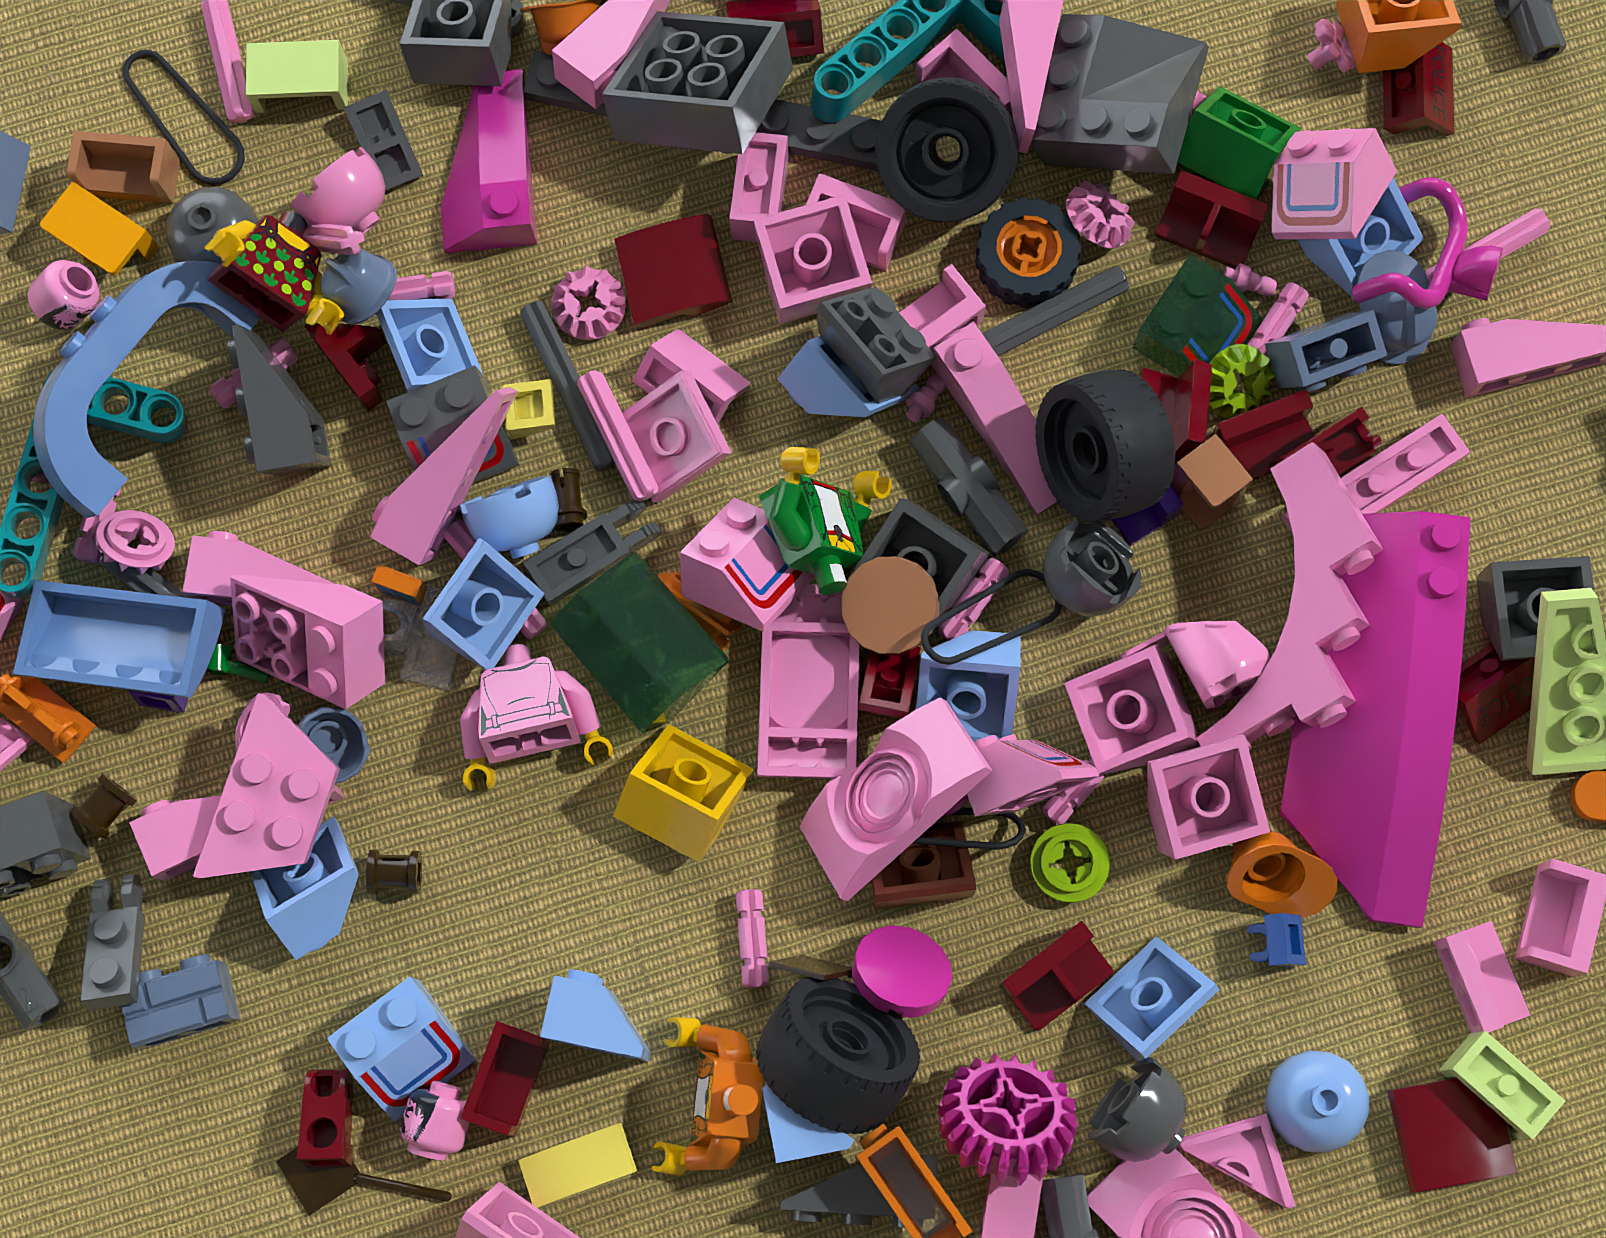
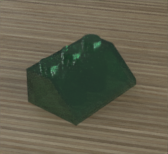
M637 552L631 553L578 591L549 623L642 734L670 723L730 661Z

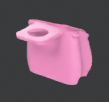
M1201 621L1172 624L1164 628L1163 632L1121 655L1123 659L1150 646L1155 645L1162 649L1171 644L1208 713L1216 711L1231 700L1248 693L1270 660L1267 648L1237 621Z

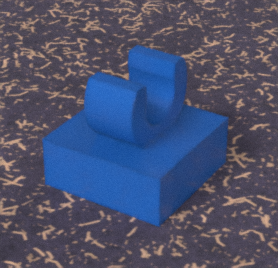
M1287 913L1264 915L1265 924L1255 923L1247 927L1248 934H1264L1267 940V947L1264 951L1250 953L1251 960L1269 962V966L1279 967L1306 965L1301 915Z

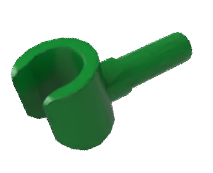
M216 644L206 669L209 673L213 675H239L267 684L270 674L240 662L230 661L231 647Z

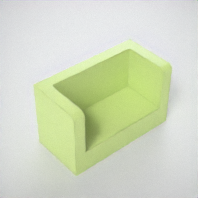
M339 40L246 43V97L256 113L266 112V98L331 96L338 110L348 106V59Z
M1486 1031L1470 1033L1439 1070L1447 1078L1457 1077L1513 1127L1510 1134L1517 1140H1534L1565 1103L1561 1096Z

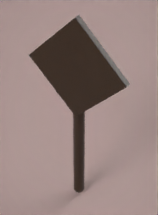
M805 955L769 962V967L823 981L843 976L852 978V967Z
M298 1147L276 1161L309 1216L357 1184L445 1202L450 1201L452 1198L451 1193L448 1191L361 1174L354 1161L352 1167L307 1168L297 1160Z

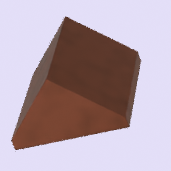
M962 821L933 824L919 836L966 840ZM911 844L871 880L875 910L973 897L976 892V881L969 849L961 847Z

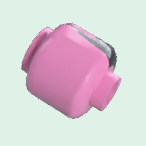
M59 260L47 266L30 284L27 297L31 310L42 323L53 329L69 330L76 328L97 307L100 291L94 275L87 267L73 261Z
M432 1081L430 1090L417 1089L410 1094L399 1128L400 1136L408 1142L407 1150L422 1157L445 1161L448 1154L456 1153L462 1149L470 1122L460 1119L466 1104L465 1100L459 1098L461 1088L443 1082Z

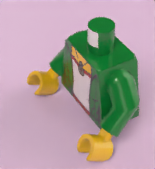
M789 447L781 455V466L784 472L787 473L785 479L780 478L779 484L759 495L760 501L786 565L789 568L813 574L820 594H834L842 591L847 586L843 569L859 561L863 556L861 533L872 511L868 508L871 499L886 498L891 491L892 481L889 477L879 476V471H862L858 473L853 481V488L857 495L854 501L850 491L801 475H812L817 471L820 463V454L817 449Z

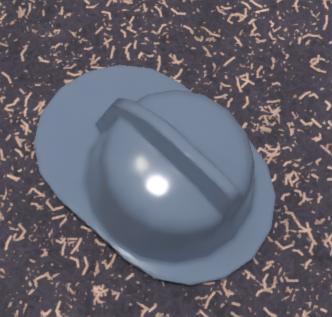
M360 249V252L356 255L339 254L334 260L327 258L324 261L327 269L321 280V291L326 299L336 303L344 312L342 321L344 323L356 325L365 322L384 306L393 292L397 280V269L389 260L381 255H373L366 250Z
M1387 250L1375 254L1364 263L1358 276L1359 284L1382 274L1400 273L1410 277L1423 289L1429 287L1425 271L1419 263L1411 256L1399 251ZM1394 292L1385 293L1359 303L1360 311L1374 310L1387 356L1380 358L1381 361L1402 364L1414 360L1424 352L1436 327L1438 316L1436 306L1429 309L1419 308L1411 305L1401 295Z

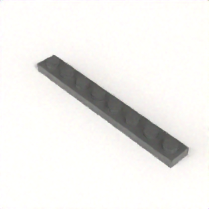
M534 51L523 90L526 100L607 116L604 102L597 109H594L555 79L552 55ZM775 99L756 131L757 133L788 136V153L878 171L875 145L882 120L849 114L839 122L829 123L817 118L811 111V106Z

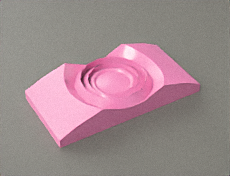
M807 584L773 623L762 632L758 777L835 779L856 768L859 642L848 632L842 617L841 596L844 589L834 594L823 595L819 593L817 585Z
M940 697L887 727L873 753L857 768L826 783L808 809L799 827L840 899L848 901L992 772V769L948 702Z
M1177 1149L1167 1155L1161 1151L1155 1157L1140 1162L1122 1160L1087 1195L1089 1208L1117 1238H1262L1225 1202L1203 1175Z

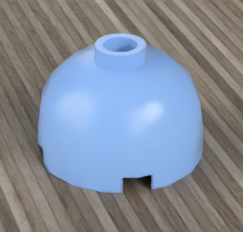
M551 475L513 484L496 490V492L487 495V498L483 499L481 495L459 504L464 523L471 537L475 541L479 538L485 540L497 552L510 550L512 559L540 550L537 541L550 534L558 520L559 504Z
M1309 1050L1287 1057L1273 1070L1269 1079L1267 1096L1265 1097V1111L1271 1127L1284 1142L1303 1151L1327 1153L1345 1147L1361 1132L1369 1115V1093L1363 1077L1349 1061L1331 1052Z

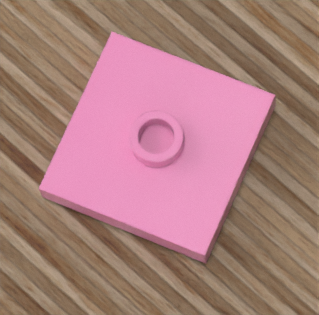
M681 370L622 412L658 485V493L650 497L652 502H662L732 454L691 371Z

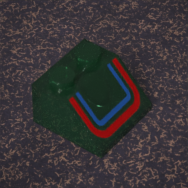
M1190 254L1139 328L1132 348L1179 377L1194 359L1210 363L1221 350L1236 344L1248 345L1263 319L1229 277Z

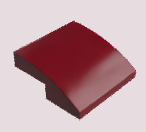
M704 214L672 220L614 239L635 326L644 329L681 314L692 318L733 302L711 215Z
M1458 1078L1387 1091L1410 1193L1518 1173L1506 1121Z

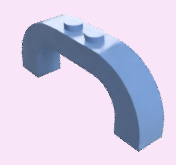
M184 261L170 264L135 280L115 299L110 295L106 296L89 316L95 323L84 335L79 331L74 333L58 352L64 359L47 379L36 404L33 423L34 444L40 466L52 487L61 498L85 518L98 516L128 480L127 477L107 462L93 446L87 430L88 407L98 389L156 320L168 309L189 308L208 316L234 339L232 326L241 325L251 330L261 318L207 281L209 275L219 263Z

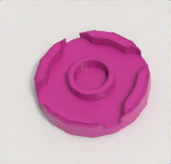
M890 925L874 929L862 938L853 958L852 979L860 994L881 1011L888 1013L889 1009L896 1012H902L900 1017L915 1018L930 1014L942 1004L952 981L951 964L943 949L928 935L910 927Z

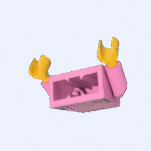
M522 644L511 645L502 655L503 666L487 669L481 674L480 689L473 692L460 717L464 758L470 759V766L463 774V783L470 791L475 790L473 775L479 769L486 774L488 789L494 788L496 784V772L492 767L485 764V756L489 764L570 746L581 743L579 734H584L587 741L583 753L584 758L589 764L594 765L588 751L593 743H603L607 748L610 759L613 753L610 741L599 734L598 728L601 727V723L589 691L567 671H554L549 658L539 657L531 659L530 649Z

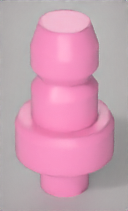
M1241 263L1238 264L1236 269L1226 267L1222 275V280L1231 283V287L1238 293H1243L1247 290L1251 292L1257 291L1258 294L1264 296H1272L1277 286V282L1267 276L1261 277L1259 274L1251 272L1249 266Z
M937 373L929 377L926 381V386H923L920 391L913 392L906 400V404L909 407L906 416L911 421L917 422L920 417L929 418L934 412V402L937 400L938 394H941L945 389V384Z

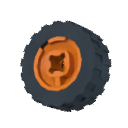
M1027 197L1018 198V201L1011 203L1008 201L1001 204L1000 209L997 211L993 210L988 215L986 224L983 223L977 241L976 269H979V278L982 284H986L989 288V293L994 297L998 296L1001 298L1003 303L1010 306L1011 304L1020 305V308H1029V306L1038 305L1062 293L1065 288L1068 289L1071 285L1073 277L1076 275L1081 255L1080 235L1078 230L1074 228L1068 214L1065 215L1059 206L1054 203L1052 205L1048 204L1044 199L1036 198V200H1027Z

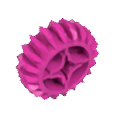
M994 1053L989 1059L988 1064L975 1057L973 1063L970 1064V1069L962 1066L959 1067L954 1079H949L948 1084L944 1087L943 1100H940L938 1115L940 1116V1137L947 1139L948 1154H960L961 1169L975 1165L979 1179L986 1175L987 1172L995 1174L999 1186L1007 1176H1013L1021 1186L1026 1181L1028 1174L1040 1181L1046 1174L1047 1169L1056 1171L1057 1167L1061 1165L1062 1158H1066L1067 1154L1071 1151L1074 1141L1072 1137H1075L1078 1123L1076 1122L1077 1117L1074 1115L1076 1110L1074 1105L1075 1099L1067 1097L1066 1083H1054L1053 1069L1039 1072L1035 1059L1028 1065L1021 1064L1016 1053L1009 1061H1002Z

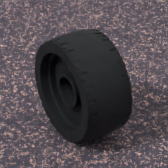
M954 77L927 80L913 86L900 95L886 112L879 126L876 138V164L881 181L890 196L911 214L935 222L966 220L992 206L1008 187L1014 175L1018 158L1016 128L1004 104L985 87L966 79ZM950 136L957 140L960 145V155L957 160L945 161L938 156L936 143L939 138Z
M1124 369L1104 370L1069 379L1054 386L1045 394L1042 403L1039 405L1040 408L1036 417L1035 438L1037 455L1049 489L1067 513L1084 522L1112 520L1144 510L1164 497L1167 489L1170 488L1172 476L1174 475V436L1172 435V427L1170 426L1166 410L1159 400L1157 393L1154 392V389L1149 386L1147 381H1144L1141 376L1139 377L1138 374L1132 373V371Z
M807 977L798 981L787 992L770 1016L757 1045L756 1060H758L757 1065L768 1087L796 1114L830 1131L844 1132V1134H863L880 1126L899 1104L911 1085L919 1067L920 1049L918 1048V1042L915 1040V1035L912 1034V1030L907 1026L902 1017L891 1009L886 1013L875 1008L860 994L854 983L841 980L840 978L823 981Z

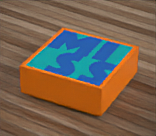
M382 565L380 567L377 566L371 580L380 593L421 608L425 607L430 595L428 588L421 579Z

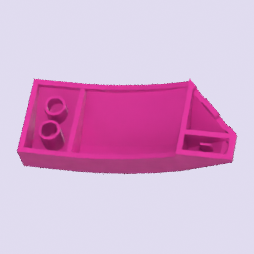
M1425 511L1369 513L1362 515L1384 550L1373 556L1374 562L1366 569L1352 575H1348L1346 572L1341 577L1370 626L1359 632L1361 635L1360 639L1351 646L1340 651H1334L1333 648L1327 651L1356 702L1345 708L1347 715L1344 718L1324 728H1321L1319 724L1312 727L1300 721L1297 715L1293 717L1294 724L1291 727L1279 814L1291 829L1294 827L1313 849L1311 851L1313 855L1332 867L1337 877V883L1340 881L1359 903L1357 907L1370 922L1421 929L1424 923L1443 818L1456 721L1466 613L1471 517Z

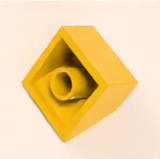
M668 724L629 773L613 817L700 863L719 836L754 769Z

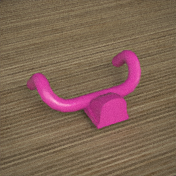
M1426 177L1399 187L1406 204L1426 196H1432L1440 201L1447 215L1449 225L1448 236L1431 282L1427 289H1423L1408 276L1400 273H1386L1354 285L1352 287V295L1355 301L1362 303L1385 293L1394 292L1401 295L1413 306L1429 309L1439 305L1448 291L1487 301L1499 267L1503 248L1490 245L1478 246L1463 251L1468 233L1467 215L1462 200L1448 182L1439 178Z

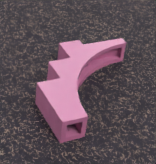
M1313 442L1270 468L1285 500L1294 538L1295 579L1288 618L1275 652L1255 685L1228 715L1196 738L1200 746L1245 735L1250 751L1252 748L1250 743L1266 733L1268 736H1274L1285 731L1294 724L1292 717L1296 715L1300 721L1312 727L1319 724L1321 728H1324L1344 718L1347 715L1345 708L1356 702L1327 651L1332 648L1334 651H1340L1351 646L1360 639L1361 635L1359 632L1370 626L1341 575L1346 572L1348 575H1352L1366 569L1374 562L1373 556L1384 549L1326 453Z

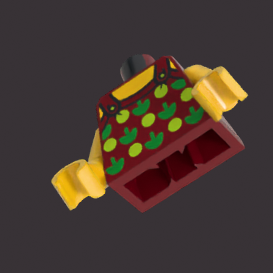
M284 212L279 220L271 215H264L255 224L247 220L240 221L216 231L213 239L205 246L208 252L213 250L217 256L222 258V261L209 275L207 281L281 332H284L307 314L308 317L305 320L307 324L313 326L318 323L324 327L327 334L331 335L344 317L342 309L331 300L325 299L322 294V273L318 270L322 255L317 247L302 238L307 229V222L299 214Z

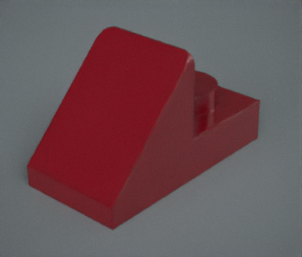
M318 323L313 326L309 324L304 326L314 342L368 412L383 401L375 388L382 381L365 360L386 343L378 328L339 323L332 334L329 335L324 327Z
M917 646L902 653L870 651L859 702V713L898 721L909 714L921 647Z

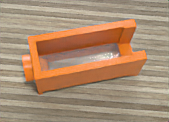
M883 1123L859 1141L864 1151L856 1156L912 1238L966 1237L972 1232L900 1126L889 1131Z

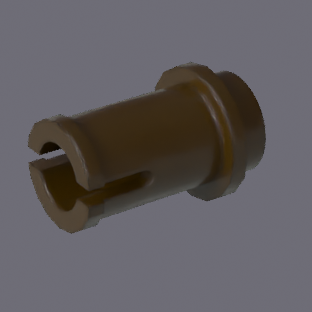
M562 468L563 477H560V471L556 469L549 473L559 504L558 520L555 529L561 532H572L583 526V521L588 517L587 510L582 508L579 481L580 471L575 468Z

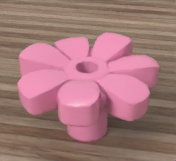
M1327 19L1318 21L1315 24V35L1320 41V46L1307 55L1311 65L1318 70L1329 61L1337 63L1339 69L1344 73L1349 69H1354L1356 65L1347 38L1343 39L1345 35L1343 27L1337 21L1333 24Z

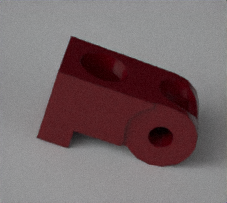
M349 1069L308 1070L306 1073L297 1160L307 1168L352 1167L354 1146L351 1145L353 1076Z

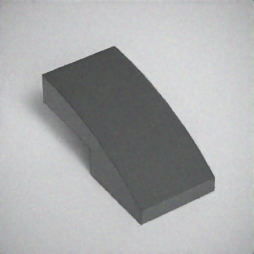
M387 90L344 107L360 146L375 161L383 175L385 191L423 176Z

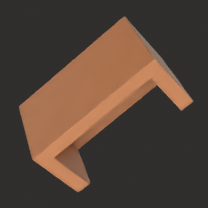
M73 130L66 174L71 181L96 197L173 204L180 160L164 138Z
M1214 434L1177 462L1170 486L1183 502L1181 508L1183 513L1197 530L1203 531L1239 503L1253 478L1220 438Z

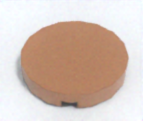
M877 557L861 564L848 578L847 586L841 596L842 617L848 632L863 647L878 653H902L921 644L923 628L929 622L939 617L940 603L938 601L937 588L932 577L918 563L903 557Z

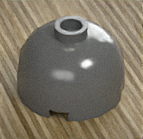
M221 187L199 188L184 195L173 206L166 222V240L177 263L184 261L220 263L222 261L221 257L217 256L213 250L208 252L205 249V246L213 239L216 231L243 220L255 224L259 219L253 208L235 192Z
M1076 518L1059 532L1047 546L1042 567L1046 585L1053 599L1073 613L1086 617L1110 614L1124 605L1140 589L1142 578L1140 568L1133 573L1128 559L1134 554L1129 545L1114 530L1100 521L1089 522L1086 525L1079 523L1080 520Z
M1147 1057L1145 1060L1138 1061L1130 1067L1138 1073L1130 1082L1125 1083L1119 1078L1112 1085L1099 1103L1089 1123L1097 1129L1096 1131L1088 1132V1137L1115 1157L1133 1162L1149 1160L1161 1151L1166 1155L1170 1154L1181 1143L1185 1135V1130L1181 1126L1186 1116V1098L1181 1085L1169 1070L1154 1058Z

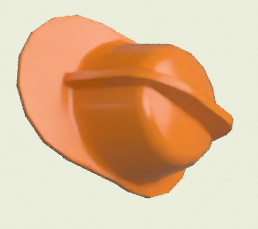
M576 0L569 3L533 5L521 8L520 12L532 14L541 49L544 53L552 55V50L606 3V0Z
M1270 831L1266 834L1233 843L1234 853L1232 855L1231 869L1227 874L1226 886L1231 896L1237 900L1270 914L1287 913L1301 915V918H1306L1319 913L1334 898L1337 892V877L1332 867L1320 858L1298 849L1286 836Z

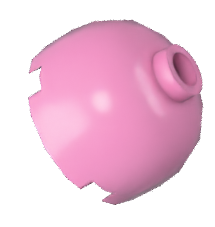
M361 146L356 153L353 150L347 152L312 180L314 192L309 197L301 191L291 203V208L295 213L302 216L309 225L333 224L351 226L353 231H361L364 235L380 221L379 216L375 212L384 202L385 183L383 175L375 161Z

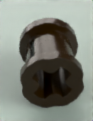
M102 773L98 778L99 786L81 807L75 806L70 812L83 825L106 839L110 834L109 826L127 805L133 806L137 799L114 780Z
M377 849L369 850L366 864V887L368 894H377L379 889L409 890L411 894H420L422 884V854L420 851H411L410 855H381Z

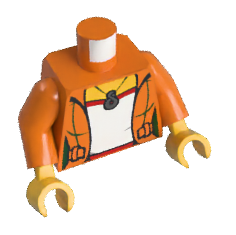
M670 1017L667 1019V1022L676 1023L678 1037L677 1039H665V1044L669 1047L698 1046L700 1049L690 1146L686 1149L684 1146L661 1141L655 1143L653 1149L665 1151L666 1156L663 1164L659 1167L652 1166V1170L680 1176L686 1169L689 1171L725 1170L733 1167L737 1163L742 1150L756 1141L759 1133L764 1079L757 1065L758 1060L752 1056L749 1040L741 1032L707 1024L701 1026V1023L696 1018Z

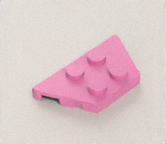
M257 693L193 874L194 877L208 878L305 864L308 862L340 768L274 704L275 702L269 696Z

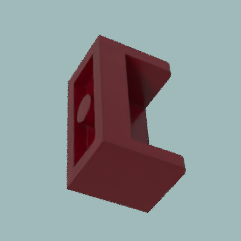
M496 1021L460 1119L507 1136H516L551 1041Z

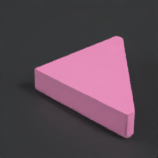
M1261 1114L1185 1136L1177 1146L1284 1208L1296 1206L1267 1114Z

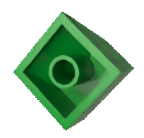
M1219 86L1194 110L1187 125L1177 162L1182 164V169L1187 173L1202 179L1209 178L1229 190L1257 200L1274 176V164L1286 147L1289 139L1295 132H1300L1301 128Z

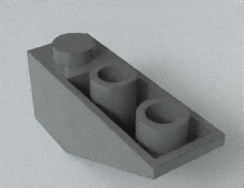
M891 1153L877 1163L921 1228H923L924 1218L935 1219L936 1203L901 1153ZM920 1155L937 1179L938 1156ZM862 1164L782 1200L780 1204V1210H791L790 1220L821 1222V1213L828 1212L842 1213L841 1223L872 1225V1217L877 1215L893 1216V1227H904Z

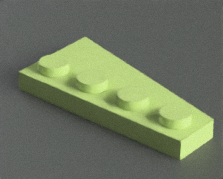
M1592 588L1541 592L1526 757V766L1531 775L1606 769V637L1598 596Z

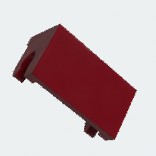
M1362 406L1342 415L1269 463L1274 467L1313 442L1326 453L1336 472L1340 475L1376 452L1375 448L1382 444V440L1379 435L1372 436L1367 430L1365 423L1368 422L1370 417Z

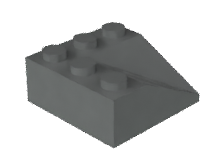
M657 11L602 93L613 139L615 141L633 142L641 145L652 144L678 147L680 149L717 151L725 154H743L793 70L784 22Z
M1062 14L1055 37L1036 130L1030 146L1045 166L1174 174L1207 57L1208 44L1196 39L1106 15Z

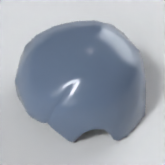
M320 707L303 716L298 727L340 768L335 783H342L359 774L370 752L366 732L361 721L341 707Z

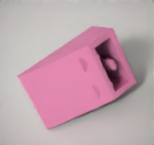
M239 574L230 577L237 660L344 709L349 708L385 684L383 604L381 600L346 585Z

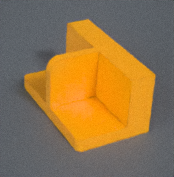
M73 181L40 222V226L45 232L74 250L85 263L90 266L95 264L111 276H116L134 253L149 261L159 248L146 229Z

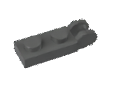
M631 500L609 514L602 513L523 562L538 588L545 593L544 597L550 606L631 557V552L640 550L662 534V530L656 522L642 526L624 539L616 530V528L636 519L646 510L643 501Z
M137 874L124 875V878H122L120 893L122 909L112 910L113 889L107 878L94 880L90 897L93 913L89 914L80 1000L88 1011L137 1003L145 918L142 913L143 889L141 879H139Z

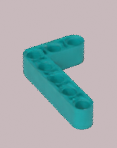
M998 0L897 1L815 72L812 87L811 111L817 118L825 122L833 123L843 120L958 22L964 25L1005 63L999 24L1000 15L990 13L992 11L1000 14L1003 2ZM926 8L933 9V10L936 11V12H929V11H926L925 9H926ZM892 35H898L905 39H895L892 37ZM861 62L869 63V64H871L873 67H864V66H861V65L858 64V63H861ZM825 90H835L841 94L831 95L825 92Z
M51 371V372L48 374V376L46 377V379H45V381H44L43 386L45 385L47 379L49 378V376L52 374L53 371ZM109 377L95 393L87 412V424L160 443L177 441L184 435L188 423L183 406L176 396L162 390ZM120 395L129 399L127 409L120 414L113 415L104 411L107 400L113 396ZM162 408L174 410L176 412L174 422L167 427L153 425L151 423L152 416L157 410ZM34 417L0 526V592L12 599L29 597L32 595L35 580L41 581L65 501L53 487L44 493H34L30 489L32 479L37 474L43 473L34 444ZM27 518L38 519L40 521V530L37 535L30 539L18 538L17 527L20 522ZM15 563L24 564L27 569L24 580L14 586L5 585L3 581L5 569Z

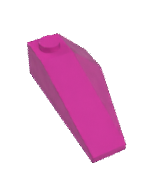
M522 69L506 71L501 87H473L441 204L445 254L537 244L527 109L523 93L525 84Z

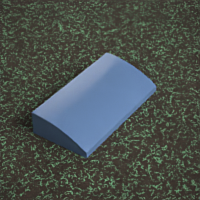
M35 580L13 674L22 677L191 698L211 660L221 630L225 609L202 599Z

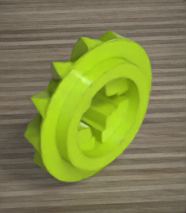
M1236 344L1221 350L1209 363L1212 364L1208 407L1215 414L1225 419L1260 407L1265 397L1272 396L1269 384L1275 375L1268 365L1270 358L1262 354L1257 348L1246 344ZM1233 371L1247 377L1244 380L1245 394L1234 390L1237 382Z
M1066 823L1048 829L1038 838L1032 849L1030 871L1038 889L1055 901L1077 903L1086 900L1102 888L1109 874L1110 859L1104 842L1094 831L1079 824ZM1064 843H1068V849L1071 850L1074 858L1090 859L1089 863H1084L1083 866L1076 869L1075 877L1073 878L1074 884H1071L1070 877H1067V872L1064 869L1049 868V865H1053L1056 861L1063 858Z

